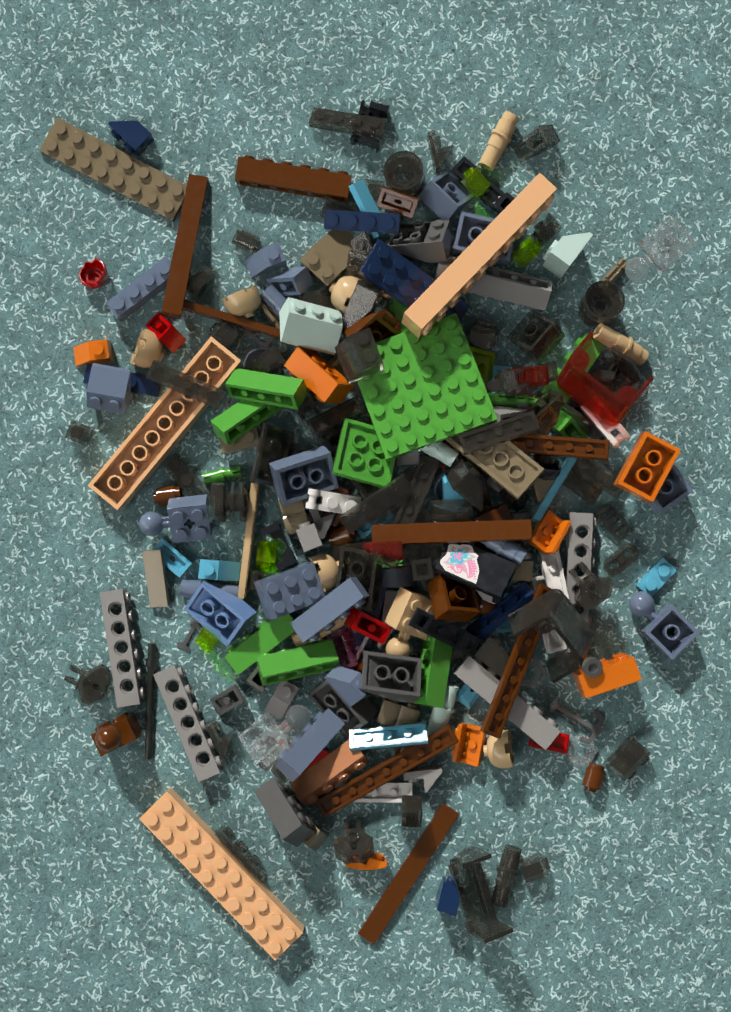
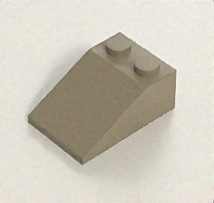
M331 230L308 250L300 259V264L302 267L307 266L309 273L329 291L334 281L337 282L363 255L367 248L348 231Z

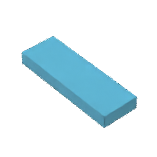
M364 180L348 186L361 212L380 213ZM371 232L374 239L387 234Z

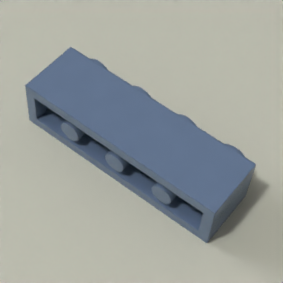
M165 256L106 302L121 322L166 288L171 266L169 258Z
M350 577L292 621L290 625L303 643L308 641L312 643L321 637L319 633L323 630L327 632L336 625L334 622L339 618L343 620L351 614L350 610L355 607L357 609L365 604L366 601L364 599L369 594L357 577Z
M329 708L324 713L319 711L313 718L315 722L312 725L308 723L301 731L303 733L301 738L296 736L289 744L291 749L288 751L285 748L277 757L280 761L275 766L291 782L307 768L345 725Z

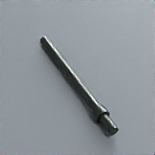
M148 643V658H146L145 667H147L145 759L147 760L152 759L155 688L153 674H155V667H157V658H155L156 643Z

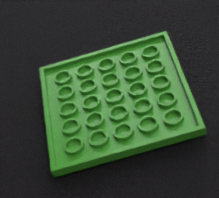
M457 313L443 318L440 322L435 321L432 330L426 336L422 334L419 339L409 330L347 353L386 461L498 420Z

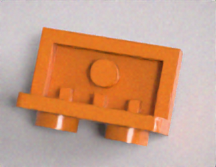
M548 509L542 519L536 524L532 532V540L527 542L543 555L555 554L560 548L561 541L569 532L571 522L569 520L562 521Z
M459 723L455 730L459 742L452 748V762H461L477 767L481 765L483 745L486 733L480 731L482 726Z

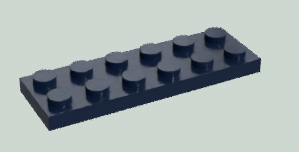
M380 239L376 241L358 272L407 309L435 281ZM459 298V302L452 309L448 307L443 318L457 313L458 319L461 322L469 305Z

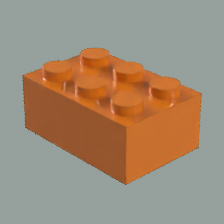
M297 347L284 365L292 377L304 379L306 389L312 390L316 394L315 398L322 403L341 404L354 387L348 379L315 350Z
M647 431L640 433L613 485L646 503L653 502L681 450Z
M620 652L612 655L613 658L605 660V658L598 659L601 661L603 669L601 674L595 678L585 675L582 671V665L576 667V671H573L572 674L579 694L584 698H589L642 680L635 658Z

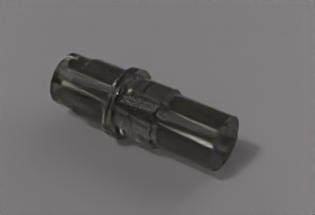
M505 845L500 863L496 867L497 875L491 902L499 907H508L515 879L519 875L518 867L522 849L514 845Z

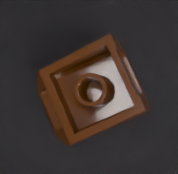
M384 309L360 319L344 332L349 342L362 348L401 334L402 330L400 321Z

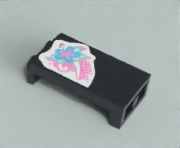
M444 543L441 549V557H437L432 566L434 568V576L442 574L493 597V603L499 605L515 574L517 564L469 543Z

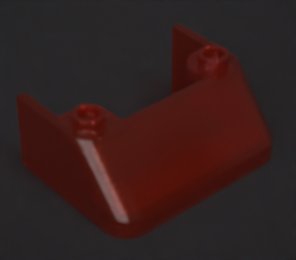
M590 331L571 354L558 375L557 387L609 427H616L620 425L649 390L654 378L650 376L639 391L627 385L621 387L616 394L584 371L590 361L589 355L585 351L591 345L594 335Z

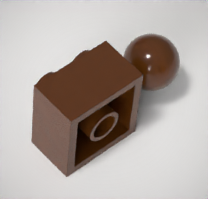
M442 574L437 575L427 584L435 620L468 622L479 613H490L496 606V604L483 600L479 593L475 592V589Z
M125 712L114 718L113 723L109 720L96 727V732L91 734V737L100 756H103L136 740L143 734V731L135 714L128 715Z

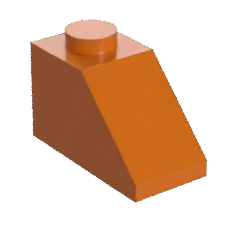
M107 339L88 341L73 347L76 367L93 363L114 362L112 343Z

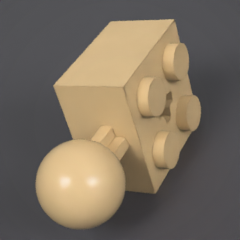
M404 587L399 588L385 623L399 630L400 633L398 637L389 640L386 645V654L409 657L411 647L408 640L410 636L413 635L424 640L427 639V634L408 624L417 607L434 615L429 597Z

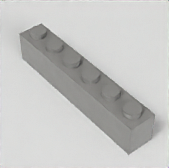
M449 256L447 261L439 262L435 280L457 259L456 257ZM489 266L485 271V275L479 281L475 279L473 287L469 291L479 296H488L496 300H504L515 305H524L535 310L545 311L552 291L553 281Z
M467 655L453 674L491 705L500 682L496 678L498 675L490 668L484 669L481 666L483 662L475 655L472 658ZM518 693L508 720L546 750L560 733L557 729L558 724L550 718L548 720L541 716L543 712L535 705L531 708L526 703L528 699Z

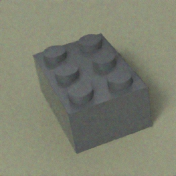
M272 777L254 791L284 841L298 847L316 833L313 829V821L308 815L305 816L303 813L304 807L299 800H295L293 796L295 792L290 785H285L282 780L278 781Z

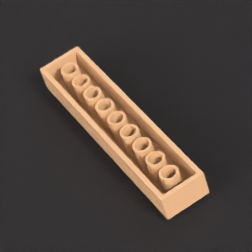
M539 173L404 312L401 323L418 339L422 334L426 336L432 330L434 322H440L443 319L448 307L452 309L459 302L462 293L467 294L470 291L475 279L479 281L485 275L488 267H493L499 260L502 252L505 254L511 248L515 239H520L526 232L525 229L529 225L532 226L539 218L538 216L541 212H545L552 205L551 202L555 199L554 193L557 188Z
M211 336L88 486L115 509L123 511L226 386L225 383L235 368H241L243 365L242 361Z
M171 787L139 818L274 960L303 934L304 925Z

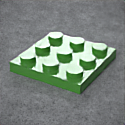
M345 418L332 474L389 489L396 458L386 461L373 425Z

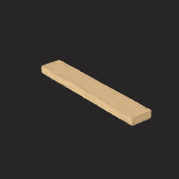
M251 483L238 588V598L240 599L247 598L260 491V485Z

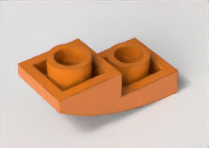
M379 852L369 853L367 860H364V857L358 854L348 855L346 867L358 870L381 869L387 866V858H384L385 855Z

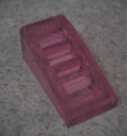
M346 627L330 634L341 667L350 669L358 665L352 629Z

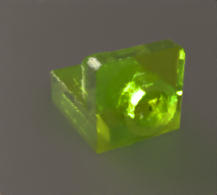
M479 166L475 168L470 167L463 174L464 178L461 180V183L475 198H478L491 185L480 172L482 169Z
M528 236L521 245L511 252V258L523 269L541 252L540 244L534 238L531 239Z
M258 541L256 555L257 570L262 572L276 571L277 542Z
M205 627L195 639V643L207 653L220 641Z

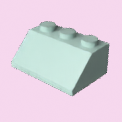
M588 232L562 236L559 241L555 239L543 257L545 262L542 266L561 279L593 234Z
M288 297L279 311L280 342L334 355L343 327L342 312Z

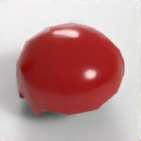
M94 258L92 262H85L80 270L79 279L84 286L90 289H97L107 282L108 271L103 261Z

